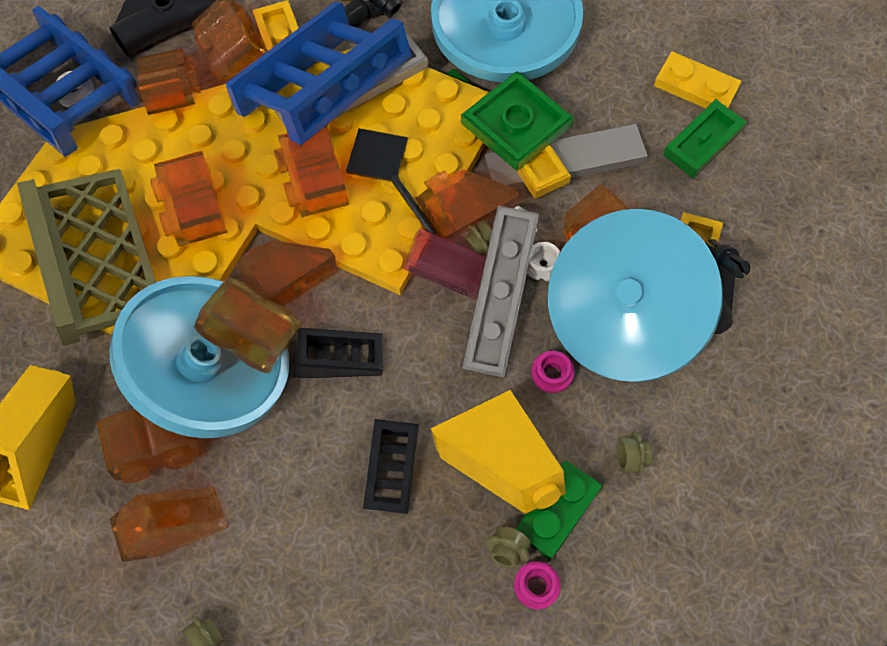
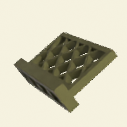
M111 170L40 187L36 186L34 179L17 183L55 326L62 345L66 346L81 342L79 338L81 334L115 326L120 312L127 304L123 299L131 287L135 285L144 289L156 283L121 170ZM116 184L118 192L109 204L92 196L97 188ZM69 195L77 199L69 212L65 213L52 207L50 198ZM121 203L124 211L118 208ZM86 204L103 211L94 225L76 218ZM111 216L128 223V227L120 238L102 230ZM55 218L61 221L58 226L56 224ZM70 225L88 233L78 248L61 241L62 236ZM96 237L114 245L104 261L86 253ZM131 237L133 238L134 244L128 242ZM122 250L139 258L131 273L112 265ZM65 253L71 255L68 261L66 259ZM80 260L98 268L88 284L71 277V272ZM142 271H143L145 280L139 277V275L142 273ZM106 273L125 281L115 296L96 288ZM75 288L82 291L78 298ZM90 296L109 304L102 315L83 320L81 309Z

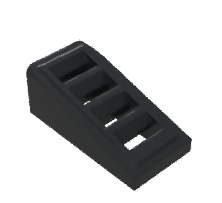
M298 327L294 340L293 378L382 375V333ZM351 345V361H343V346ZM360 345H368V362H360ZM326 346H334L333 360H326ZM308 347H316V359H308Z
M374 419L363 509L408 514L419 424ZM383 435L407 437V446L382 443ZM380 452L406 455L405 464L379 461ZM378 470L403 472V481L378 479ZM375 488L402 490L401 499L374 496Z

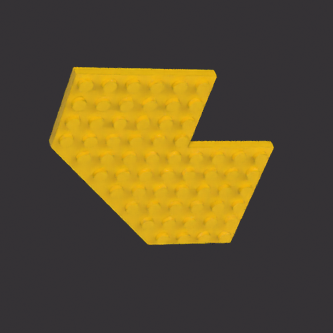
M352 49L342 51L340 53L346 54ZM317 61L305 71L318 76L330 66ZM428 67L333 119L302 145L290 140L286 127L275 113V110L260 105L246 117L238 115L226 84L75 125L71 135L78 149L64 157L48 142H45L0 203V280L49 304L17 183L34 179L36 186L40 187L120 169L156 282L185 276L205 277L225 282L257 231H260L401 295L434 236H430L392 182L346 173L358 129L408 137L398 177L437 232L486 146L460 123L461 114L489 92ZM288 83L277 94L287 98L298 92L302 87ZM116 184L99 187L92 196L109 204L118 192ZM69 195L50 198L51 206L65 213H68L77 201V199ZM121 203L118 208L124 211ZM86 204L76 218L94 225L103 211ZM111 216L102 230L120 238L128 227V223ZM55 218L56 224L58 226L61 221ZM70 225L62 236L61 241L78 248L88 233ZM96 237L86 253L104 261L114 245ZM131 237L128 242L134 244L133 238ZM122 250L112 265L131 273L139 258ZM65 253L66 259L68 261L71 255ZM80 260L71 272V277L88 284L98 268ZM142 271V273L139 275V277L145 280V277H144V274H143V271ZM106 273L96 288L115 296L125 281ZM133 285L123 301L128 303L142 288ZM75 288L78 298L82 291ZM90 296L81 309L83 320L102 315L109 304ZM115 326L100 330L112 335Z

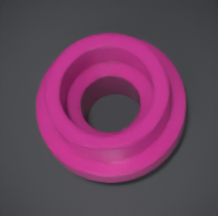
M547 351L540 354L534 360L531 368L534 384L547 393H559L566 390L571 385L575 374L572 361L565 354L558 351ZM549 367H555L560 371L561 375L556 379H551L545 375L544 371Z
M530 562L522 566L517 572L514 579V592L517 599L527 608L534 610L548 608L559 596L561 589L560 578L550 565L543 562ZM540 578L544 581L546 589L542 594H534L529 590L528 582L531 579Z

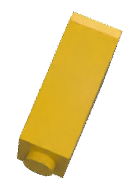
M29 365L1 401V503L30 510L76 404L71 375L57 370Z
M511 390L431 428L436 450L442 460L524 514L536 508L544 509L550 507L558 501L560 496L566 494L563 469Z

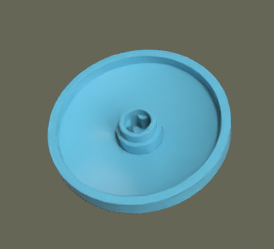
M432 0L431 4L432 32L441 52L452 64L462 71L477 78L493 82H503L516 71L526 79L532 80L556 69L575 49L580 37L583 21L582 0Z
M628 209L612 212L582 227L570 238L558 255L548 285L550 319L564 348L587 369L601 376L625 382H645L660 379L690 364L705 349L713 337L723 306V285L720 271L715 258L703 239L680 220L665 213L646 209Z
M195 276L175 277L156 282L142 289L128 301L120 312L110 340L109 356L111 370L115 382L126 400L135 410L152 423L168 431L189 437H225L254 426L276 404L286 385L289 373V353L282 330L269 311L243 290L211 278Z

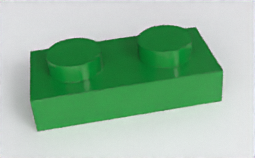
M715 99L666 146L663 156L694 179L743 131L746 121Z
M564 460L561 465L564 471L566 494L560 496L558 501L550 507L544 509L536 508L526 513L516 527V530L523 533L530 540V547L550 561L603 486L567 460Z

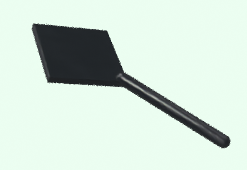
M359 128L346 173L392 182L430 236H435V228L398 177L408 137Z

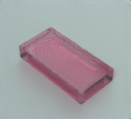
M419 228L415 233L403 269L467 297L478 299L487 257Z

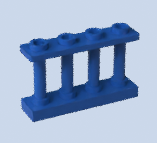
M333 2L226 83V88L236 113L246 117L260 105L281 113L290 140L300 145L304 144L411 57L404 24L402 21L391 18L376 31L370 33L350 26L343 3ZM344 40L357 45L346 54L332 50ZM317 61L330 66L318 76L305 71ZM288 83L302 87L289 99L277 94Z
M37 6L32 9V12L40 28L0 53V102L60 154L66 157L78 149L71 135V132L74 131L73 125L117 95L132 107L139 104L140 101L134 89L137 87V82L127 68L123 66L121 68L117 67L102 49L98 48L95 50L90 46L79 31L72 32L68 29L57 14L50 15L43 8ZM48 41H51L58 47L18 74L14 72L8 74L5 69ZM71 58L80 65L40 93L37 91L31 93L27 89ZM92 77H96L103 83L102 86L64 112L58 110L54 113L50 109L51 105Z

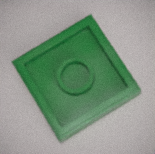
M516 71L463 112L460 123L514 170L518 171L572 127L574 117Z

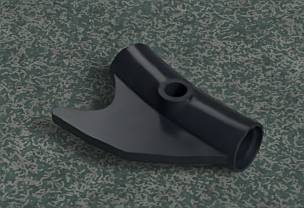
M125 0L116 22L109 26V29L127 56H131L163 38L199 24L224 18L226 14L222 0Z

